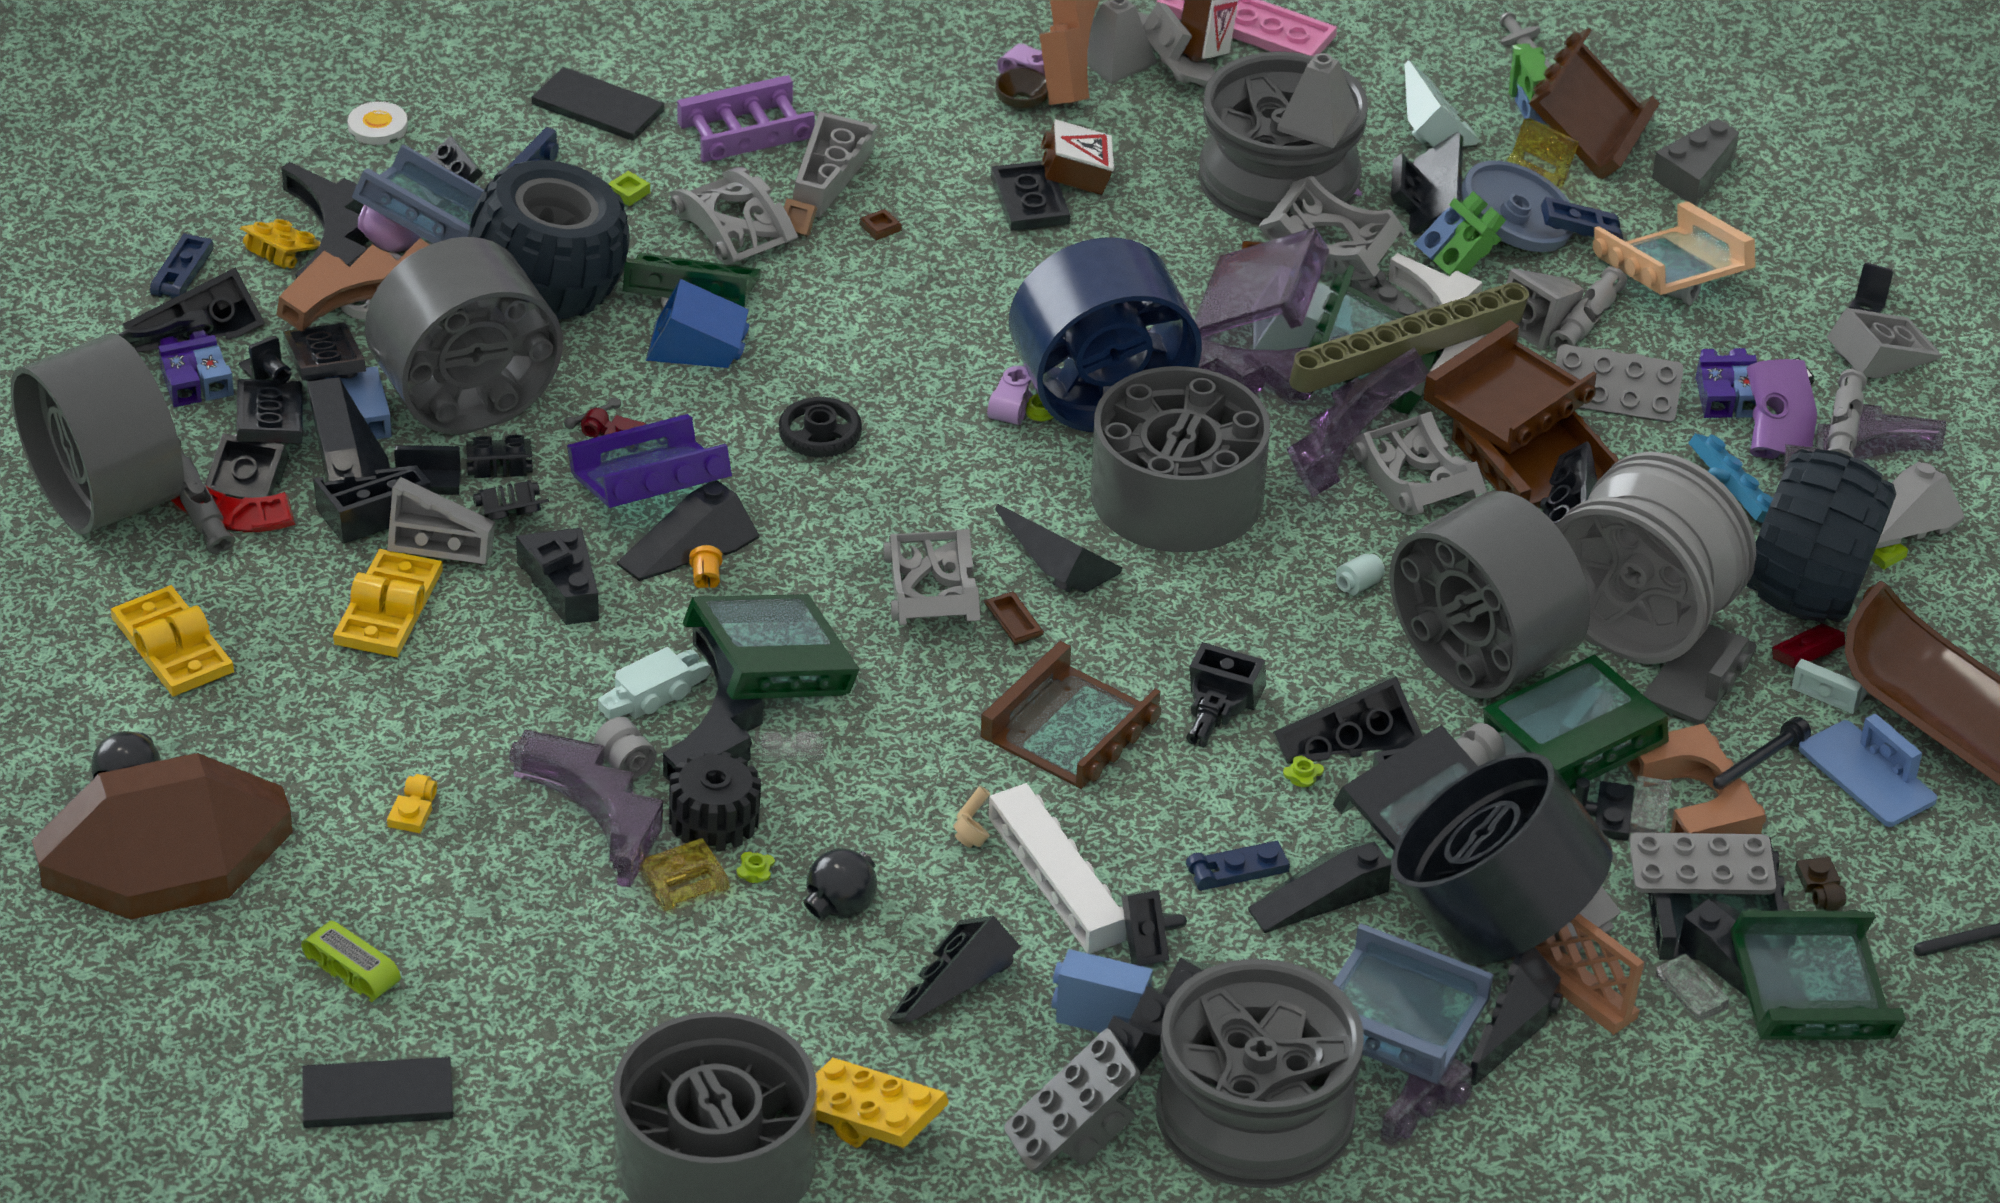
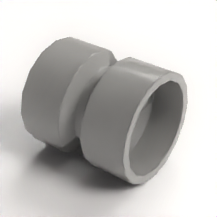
M626 717L610 719L600 727L595 735L594 746L596 750L609 762L621 779L630 781L648 773L654 766L657 759L655 748L644 736L642 737L640 731L630 719Z
M1485 723L1474 724L1460 738L1455 740L1478 766L1505 756L1506 747L1502 737L1493 727ZM1460 764L1452 766L1457 779L1467 773Z

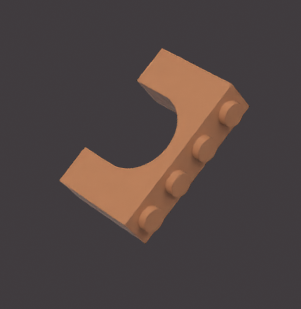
M1704 723L1669 731L1668 743L1626 763L1640 786L1673 778H1691L1709 785L1718 794V797L1711 801L1675 809L1670 833H1762L1763 824L1766 822L1765 811L1761 804H1757L1745 781L1739 778L1722 790H1718L1713 786L1714 778L1734 764L1730 758L1725 756L1720 748L1716 736L1711 735Z

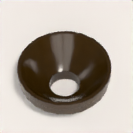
M1010 69L1001 73L995 81L998 99L1008 107L1016 110L1035 108L1043 103L1048 96L1045 76L1032 69ZM1025 96L1029 99H1018L1015 97Z

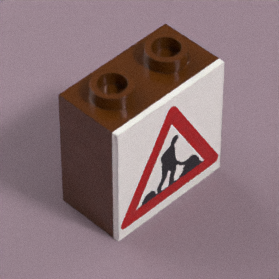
M1184 0L1181 23L1192 35L1182 52L1186 54L1188 59L1203 61L1206 58H1215L1216 56L1230 53L1239 0Z
M1055 119L1050 132L1044 133L1041 142V149L1044 150L1042 166H1045V178L1103 195L1114 170L1112 136Z

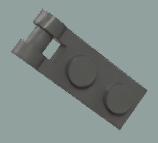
M1382 270L1378 272L1375 278L1351 281L1352 288L1404 316L1423 311L1387 281Z

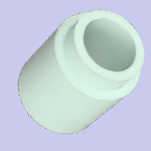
M1362 554L1337 568L1336 583L1340 590L1354 596L1380 582L1385 574L1384 564L1375 554Z

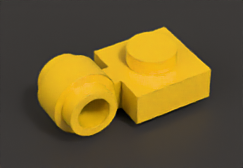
M415 774L414 777L408 776L404 787L405 796L398 795L388 815L387 827L421 834L432 811V801L437 793V781H433L431 776Z

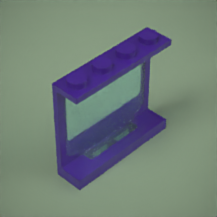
M689 414L567 445L571 473L574 478L608 508L732 476L728 446L722 444L705 449L697 443L693 419Z

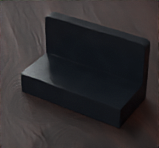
M395 446V468L417 465L431 482L432 492L438 495H459L461 483L459 446Z

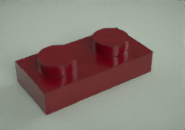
M1821 623L1773 646V659L1788 665L1790 668H1795L1801 659L1810 662L1820 656L1829 655L1833 650L1845 645V632Z

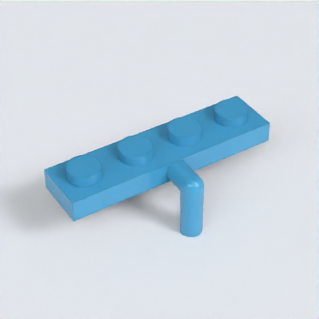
M1695 433L1688 444L1710 468L1708 472L1728 488L1755 521L1764 522L1773 498L1763 493L1758 487L1760 485L1758 480L1741 468L1742 462L1727 452L1725 449L1726 444L1715 435L1708 437Z

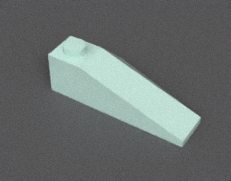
M1408 60L1405 63L1408 121L1414 128L1411 132L1412 135L1421 144L1424 145L1428 142L1434 147L1459 132L1464 137L1463 146L1477 145L1480 139L1465 121L1460 122L1461 119L1456 109L1444 99L1445 96L1429 77Z

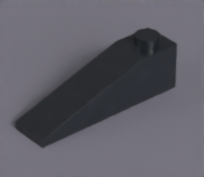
M235 267L123 323L122 326L125 330L145 329L164 324L192 311L207 310L210 312L214 325L213 330L207 333V335H215V337L225 336L226 339L237 338L265 324ZM183 334L174 336L178 342L190 340L184 337ZM159 340L134 348L137 352L157 350L161 344Z
M340 378L307 382L326 482L345 480L344 474L355 473V478L376 476L375 470L390 469L387 455Z
M1588 442L1559 456L1549 481L1552 486L1548 497L1542 498L1540 503L1542 512L1555 525L1570 509L1588 500L1593 487L1598 481L1591 445Z
M1397 676L1385 677L1273 732L1287 763H1293V758L1296 756H1304L1311 761L1328 759L1330 755L1349 753L1350 757L1362 756L1361 752L1399 749L1410 745L1422 737V733Z
M1375 841L1355 843L1324 853L1249 906L1248 911L1262 931L1267 933L1389 892L1391 862Z
M1535 947L1515 956L1507 974L1509 981L1504 994L1499 993L1491 1023L1486 1024L1472 1058L1468 1084L1476 1086L1544 1027L1551 1013L1557 1015L1560 1011L1564 994L1559 993L1561 977Z

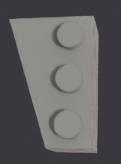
M402 477L398 479L392 489L387 551L486 564L493 551L495 521Z

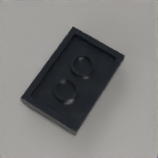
M1042 161L991 166L990 176L1011 231L1070 224L1071 214L1059 183L1045 178V166H1042Z

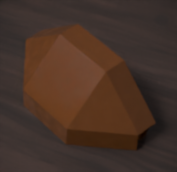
M193 753L99 773L31 841L39 865L42 888L132 920L230 898L293 833L291 809L283 786L200 753Z

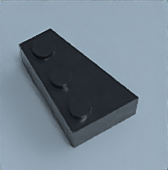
M417 465L375 470L376 476L355 478V473L344 474L345 480L324 482L323 477L313 478L316 510L343 544L387 530L390 524L392 489L400 477L431 491V482Z
M582 527L516 536L517 564L530 576L535 587L539 588L546 596V601L565 625L599 621L598 590ZM559 535L572 552L574 562L544 576L531 558L529 548Z

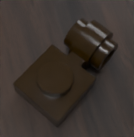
M1830 856L1796 860L1795 870L1805 893L1812 892V899L1816 909L1823 908L1826 911L1839 910L1840 906H1845L1846 892L1843 885H1840V877Z

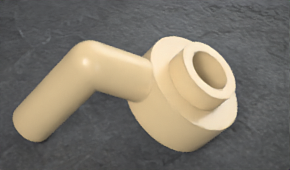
M982 786L976 789L958 812L957 821L953 825L957 831L955 837L968 848H972L973 845L981 847L990 836L972 818L990 795V792Z

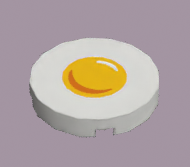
M370 102L362 104L353 109L348 116V131L361 143L370 145L388 144L390 140L396 137L397 140L403 137L407 131V114L402 108L392 103Z

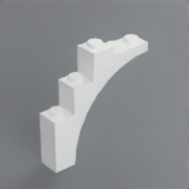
M1396 253L1390 259L1388 281L1409 292L1423 303L1427 309L1481 292V281L1459 271H1455L1452 275L1447 276L1399 253ZM1487 334L1444 348L1441 357L1432 366L1430 372Z

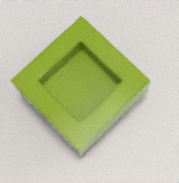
M630 171L625 172L608 183L612 186L611 189L620 195L624 204L631 206L650 193V183Z
M1901 543L1877 548L1871 560L1882 569H1886L1906 558L1908 549Z

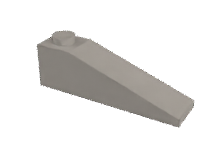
M1918 461L1904 470L1892 482L1896 490V497L1876 549L1899 544L1903 537L1913 535L1916 539L1925 538L1927 532L1934 530L1938 534L1948 533L1964 520L1965 516L1946 475L1937 471L1932 465Z

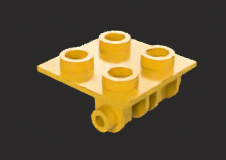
M275 219L274 222L269 223L255 222L254 225L240 226L241 230L248 233L243 238L245 248L262 258L266 257L270 262L273 260L274 264L283 269L295 267L297 263L295 258L296 252L318 249L321 243L315 239V235L312 233L298 231L292 227V223L283 219Z

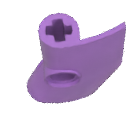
M1779 359L1760 361L1748 366L1746 370L1756 402L1753 410L1755 425L1750 453L1755 457L1775 459L1780 454L1791 457L1793 453L1800 449L1812 452L1817 409L1805 362L1803 360ZM1766 406L1772 407L1776 414L1771 413Z

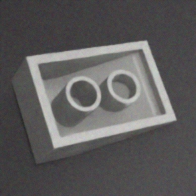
M1846 308L1827 336L1829 341L1835 346V352L1852 365L1851 369L1861 371L1866 377L1881 378L1941 359L1943 356L1908 317Z

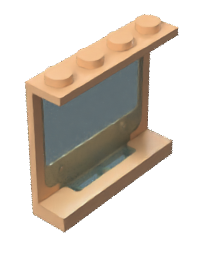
M1688 201L1677 204L1678 227L1629 241H1623L1600 226L1594 228L1593 250L1596 256L1611 266L1621 269L1626 275L1660 295L1755 268V239Z

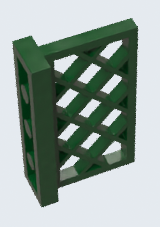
M639 253L635 259H626L622 292L669 298L679 280L682 279L745 308L747 306L748 294L759 280L761 269Z

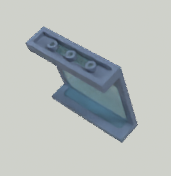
M403 144L397 153L393 165L380 175L369 168L363 171L352 198L424 239L436 243L451 238L468 237L474 206L482 192H484V189Z
M1360 923L1357 928L1355 949L1338 973L1333 984L1346 994L1359 1014L1364 1031L1362 1055L1438 1084L1490 1000L1493 974Z

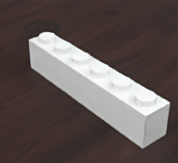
M1027 783L990 795L989 820L1084 950L1091 954L1126 941L1123 907H1119L1116 904L1108 886L1101 884L1095 876L1092 865L1088 861H1084L1078 853L1075 842L1072 839H1068L1063 833L1057 818L1051 817L1044 806L1042 798L1038 794L1035 795Z

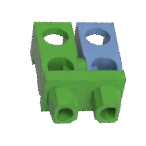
M1529 43L1514 45L1509 94L1511 97H1516V104L1528 127L1546 125L1547 123L1528 104L1535 94L1533 91L1534 87L1545 79L1543 73L1546 71L1547 66L1545 65L1544 51L1542 47L1532 48Z
M1474 191L1462 203L1454 198L1449 204L1451 207L1447 208L1414 243L1449 276L1455 271L1468 275L1480 258H1483L1490 252L1493 244L1496 246L1502 239L1496 232L1501 228L1506 219L1492 207L1479 219L1478 215L1485 209L1488 203Z

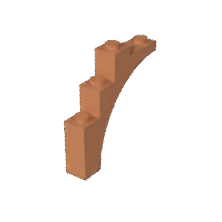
M1050 0L1053 25L1050 26V32L1039 34L1049 105L1089 99L1087 77L1090 29L1099 0Z
M419 238L399 260L394 259L390 253L382 251L372 244L350 267L342 259L334 257L324 250L279 296L276 315L302 332L318 318L338 307L360 300L372 299L384 278L401 261L430 244Z

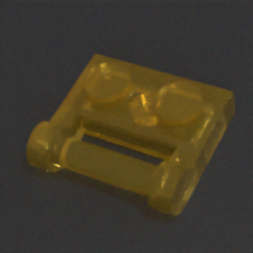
M1531 118L1523 119L1513 151L1506 162L1531 169L1560 189L1567 178L1579 141ZM1526 152L1556 166L1555 172L1551 173L1524 160Z
M703 838L638 860V870L657 897V901L664 912L674 909L677 903L714 890L722 892L730 888L726 872ZM706 874H709L710 876L709 878L674 889L672 891H670L669 887L692 880L694 878Z

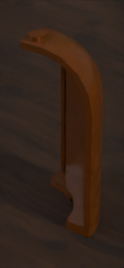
M1881 580L1872 585L1864 593L1863 601L1859 604L1847 627L1845 655L1852 676L1872 697L2000 786V676L1954 645L1919 618L1900 600L1888 584Z

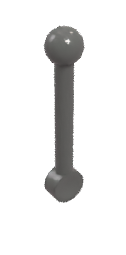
M611 398L608 404L598 408H602L605 411L617 409L621 406V400ZM586 413L575 418L567 417L564 421L565 427L568 429L575 428L576 424L581 422Z

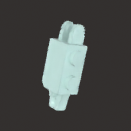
M667 646L617 670L615 688L598 698V709L609 720L626 714H630L634 719L644 714H652L659 707L673 700L683 699L691 692L692 686L710 676L711 666L705 661L697 664L700 657L693 649L676 655Z

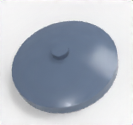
M1484 161L1474 165L1462 182V201L1474 191L1488 203L1485 209L1478 215L1479 219L1490 207L1506 219L1496 234L1502 238L1501 241L1528 251L1550 252L1564 247L1574 233L1545 225L1541 210V204L1545 197L1566 202L1570 201L1552 182L1531 169L1506 161Z

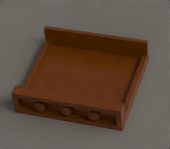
M1588 27L1581 33L1575 31L1564 41L1565 47L1554 56L1553 59L1556 62L1543 73L1545 79L1534 87L1533 91L1535 94L1528 104L1597 178L1604 179L1621 168L1660 103L1653 95L1639 103L1584 44L1592 31Z
M1511 320L1426 375L1423 397L1431 405L1509 454L1521 446H1526L1533 438L1542 432L1548 431L1551 426L1561 419L1569 417L1573 411L1582 405L1588 404L1596 393L1595 383L1597 373L1593 371L1580 380L1519 343V325Z
M1575 411L1569 417L1563 418L1551 426L1548 431L1542 432L1533 438L1526 446H1521L1511 454L1454 419L1451 439L1471 462L1477 461L1481 474L1496 491H1505L1518 495L1538 508H1541L1542 498L1548 497L1552 486L1549 481L1561 454L1588 442L1591 445L1598 480L1619 461L1617 455L1609 450L1602 442L1600 436L1595 434L1585 423L1583 417Z

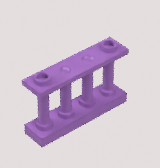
M789 75L677 100V122L681 129L695 126L702 136L700 137L701 161L703 163L790 142L804 141L811 137L815 126V114L813 112L800 115L796 113L791 105L793 104V81ZM779 107L785 118L770 121L763 110ZM752 114L757 124L742 128L736 116ZM723 120L730 131L714 134L707 123Z

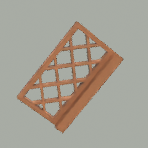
M1579 913L1570 921L1578 936L1572 937L1566 925L1558 931L1561 939L1556 940L1553 935L1535 946V948L1561 977L1559 993L1564 994L1565 999L1611 1034L1615 1035L1639 1016L1640 1009L1634 1006L1645 962ZM1591 939L1600 945L1604 956H1598ZM1581 942L1588 959L1582 960L1575 943ZM1564 945L1568 955L1562 952L1559 946ZM1618 959L1631 968L1629 976L1624 975ZM1603 962L1608 963L1614 979H1608L1602 966ZM1591 965L1595 975L1589 972L1585 966ZM1617 985L1621 995L1613 990L1612 986Z

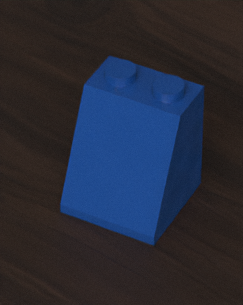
M680 279L655 321L646 361L728 368L733 359L737 361L740 359L744 351L745 343L741 341L744 340L749 330L750 324L746 322L749 309Z

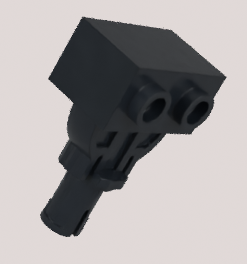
M1201 643L1189 666L1191 692L1194 700L1190 711L1194 717H1197L1186 736L1190 744L1196 745L1197 741L1201 739L1198 746L1206 747L1214 728L1220 726L1221 719L1222 725L1226 726L1232 716L1241 713L1245 708L1255 709L1266 687L1264 659L1208 643Z

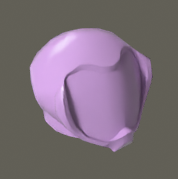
M392 198L393 201H395L396 203L402 205L403 207H405V208H407V209L410 208V207H408V206L402 204L401 202L395 200L394 198ZM366 205L363 206L358 217V228L376 247L387 252L393 251L397 253L409 250L419 238H422Z

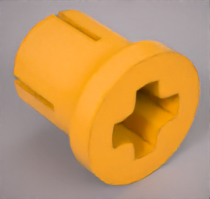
M702 545L690 552L689 563L693 568V581L697 588H709V578L710 588H715L719 585V567L722 565L723 560L722 552L718 548Z

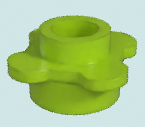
M1304 756L1294 757L1293 763L1283 769L1284 777L1298 787L1312 786L1316 782L1317 776L1324 773V768L1321 764H1314L1313 761Z
M745 852L741 855V866L736 869L738 877L750 883H761L770 879V867L775 864L773 856Z

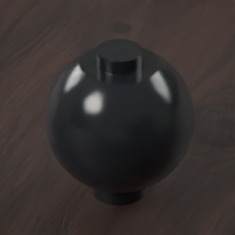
M131 731L117 732L106 737L97 746L92 756L91 772L94 779L99 773L160 761L161 757L153 740L148 735Z
M847 848L832 849L820 855L811 865L807 875L806 886L809 895L803 900L806 909L820 921H823L830 914L838 916V919H847L863 913L873 902L877 891V876L874 870L876 865L872 858L863 851L858 853Z

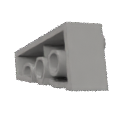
M819 111L795 181L792 200L816 206L818 209L815 217L820 218L872 154L878 125Z

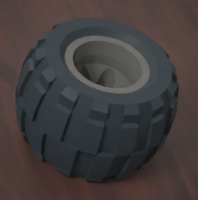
M547 160L516 163L513 167L505 168L498 172L494 179L488 183L474 206L468 237L490 240L507 249L517 260L557 319L583 316L594 311L596 305L603 304L623 273L630 243L629 225H627V214L624 210L625 204L620 195L611 189L612 186L585 169L563 162Z
M1800 449L1793 453L1757 537L1755 568L1746 586L1758 591V597L1775 609L1800 619L1824 622L1828 618L1835 622H1840L1847 618L1896 497L1894 484L1883 480L1882 473L1864 461L1840 452L1816 449L1812 453Z

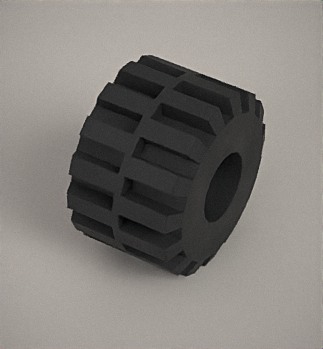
M713 751L704 752V756L701 757L694 754L687 757V763L680 762L675 767V773H671L669 824L672 825L671 831L676 837L682 835V842L688 846L693 842L698 843L697 849L707 851L708 845L716 846V852L726 851V844L731 843L736 848L743 845V837L750 840L755 834V827L758 828L760 819L761 778H758L756 768L754 766L748 767V761L742 757L734 759L731 753L723 752L722 755H714Z

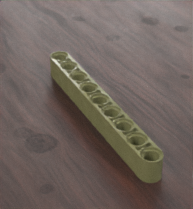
M1506 283L1301 350L1294 357L1289 383L1292 388L1299 392H1313L1491 333L1509 320L1518 324L1523 319L1529 291L1521 284Z

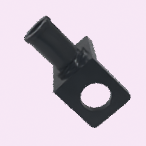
M1864 263L1856 296L1849 305V308L1882 313L1886 306L1894 271L1875 264Z
M276 336L251 344L249 346L250 358L239 362V367L250 379L265 380L271 377L277 384H284L292 375L289 372L291 368L282 362L279 338Z

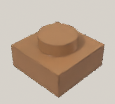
M786 198L784 209L796 233L808 237L818 208L814 205Z

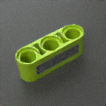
M328 921L301 942L302 951L307 959L313 958L319 963L317 966L333 977L339 976L345 980L343 982L345 985L360 995L363 993L371 998L368 1000L370 1002L376 1000L401 980L398 967L389 957L335 921Z

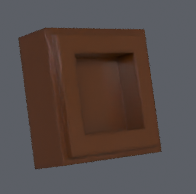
M885 208L859 219V225L876 241L902 231V224Z

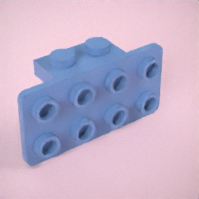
M1876 713L1865 718L1863 731L1852 722L1843 720L1799 743L1798 750L1802 755L1887 827H1893L1936 804L1937 795L1917 779L1922 752Z

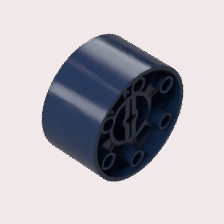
M1115 237L1095 238L1081 241L1059 250L1041 262L1025 278L1014 296L1009 312L1011 339L1043 406L1057 421L1076 430L1094 432L1096 407L1105 392L1120 380L1132 374L1153 368L1172 366L1199 367L1202 340L1193 316L1163 260L1149 247L1133 240ZM1154 325L1150 332H1148L1146 326ZM1061 362L1064 364L1063 368L1055 367Z

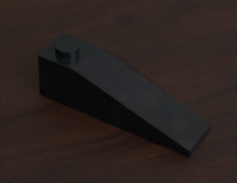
M718 480L704 484L684 498L618 560L617 565L638 581L674 571L678 566L688 564L690 552L698 546H714L724 555L737 552L758 539L759 533L738 495Z
M999 504L995 508V511L1040 569L1055 578L1052 584L1069 593L1072 588L1086 593L1119 575L1123 569L1111 561Z
M1707 899L1684 917L1679 945L1748 998L1730 933L1740 913L1727 903ZM1746 937L1762 999L1765 1001H1808L1764 938Z
M994 915L959 920L933 951V954L938 956L939 959L929 966H924L918 975L923 978V983L914 985L905 993L889 1017V1021L894 1024L910 1023L992 975L1003 972L1013 963V955L1021 946Z

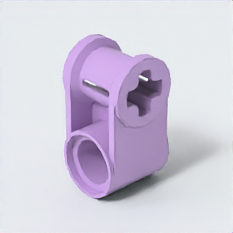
M1016 44L997 62L1000 74L1010 69L1027 68L1038 71L1045 76L1042 51L1025 44Z
M1012 366L1004 371L996 390L993 391L989 400L987 412L989 419L1016 425L1021 424V420H1023L1026 413L1025 408L1029 398L1032 396L1029 390L1031 379L1025 367Z

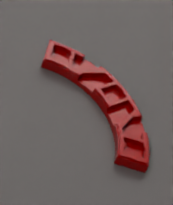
M207 487L223 515V524L227 530L266 532L296 525L289 497L285 492L272 496L237 499ZM179 496L170 500L175 506L188 514Z

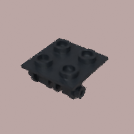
M513 434L505 436V440H492L490 436H477L472 438L473 441H466L467 461H474L467 463L468 476L474 475V478L491 477L490 459H493L494 477H497L496 459H503L504 477H507L506 459H509L510 476H527L526 473L533 472L532 460H526V458H532L531 438L524 439V435Z
M531 480L514 484L517 502L512 484H507L510 504H506L502 485L497 488L500 506L495 487L480 489L478 493L473 494L475 507L481 506L482 512L478 514L491 520L509 517L508 511L516 510L517 516L541 511V504L549 502V499L535 500V495H540L538 482L532 483Z

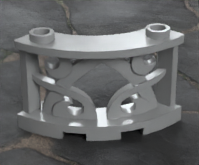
M736 167L722 172L724 178L690 191L676 189L670 192V205L674 213L678 214L682 220L693 222L706 234L713 244L716 257L723 264H733L798 238L794 226L781 202L775 204L768 195L771 194V188L758 175L751 177L747 168ZM720 199L732 202H746L744 206V219L714 211L717 202ZM752 213H754V221L751 219ZM744 234H748L753 248L737 253L730 238L737 239L741 248L744 243ZM757 236L773 237L774 239L757 246Z
M1314 176L1293 181L1290 189L1270 216L1263 219L1258 226L1265 236L1283 253L1287 254L1290 251L1303 260L1301 265L1323 275H1326L1327 272L1343 275L1349 264L1354 266L1355 269L1351 280L1375 278L1380 271L1377 266L1379 261L1395 239L1403 237L1406 233V230L1392 210L1374 211L1349 205L1328 192ZM1297 198L1302 201V212L1295 203ZM1289 209L1293 215L1291 217L1286 214ZM1315 226H1337L1345 230L1351 241L1338 242L1332 245L1320 241V235Z
M1432 412L1365 432L1353 438V453L1356 460L1362 462L1367 474L1395 509L1404 514L1418 515L1424 513L1423 506L1456 495L1472 497L1487 492L1477 461L1468 462L1458 455L1451 457L1446 452L1449 445L1441 435ZM1411 427V431L1402 440L1397 431ZM1386 435L1395 448L1389 442L1381 440V449L1385 453H1379L1372 439ZM1423 454L1425 458L1418 457V455ZM1405 460L1417 469L1434 470L1430 476V483H1414L1399 479Z
M970 529L890 534L889 542H883L884 562H891L895 599L891 601L892 621L897 620L899 626L907 625L906 619L961 615H964L966 622L980 621L978 587L975 578H968L973 571ZM936 541H952L936 550H933L931 543ZM922 542L927 555L922 559L921 552L916 547L911 546V555L913 557L906 559L901 554V544ZM949 569L954 570L952 573H945ZM932 571L934 578L939 583L950 588L940 592L938 596L929 597L913 590ZM900 572L907 575L902 582Z

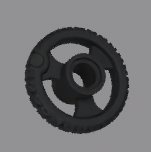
M818 396L798 400L788 406L782 412L779 419V435L783 443L792 451L809 457L827 458L843 454L857 444L862 433V422L858 412L848 403L831 397ZM804 415V428L792 431L790 429L791 423L796 418ZM836 415L844 418L848 424H837Z

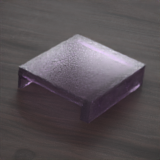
M1316 227L1219 256L1194 319L1200 331L1203 352L1209 353L1216 333L1282 314L1291 329L1303 325L1330 251Z

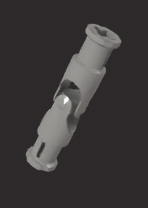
M1611 266L1602 272V278L1599 281H1595L1586 291L1584 297L1561 322L1560 329L1550 335L1549 345L1552 350L1558 352L1559 346L1563 344L1575 346L1578 341H1582L1601 317L1600 313L1607 310L1615 301L1617 292H1621L1627 286V276L1621 269Z
M1847 369L1841 373L1838 379L1839 389L1835 396L1834 415L1831 418L1827 440L1829 451L1840 452L1853 458L1852 451L1856 447L1864 401L1862 391L1867 384L1866 376L1861 371Z

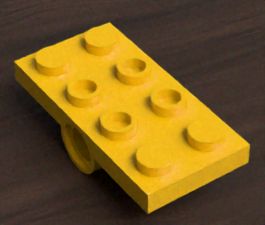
M379 549L366 573L358 572L353 580L350 594L351 602L333 634L334 645L398 658L443 572L442 561Z
M172 585L111 608L113 621L172 697L234 673L232 660L210 634L207 619L201 608L197 605L189 607Z
M834 1057L816 1073L817 1120L833 1125L837 1136L855 1148L860 1147L870 1137L905 1148L949 1104L947 1094L944 1091Z

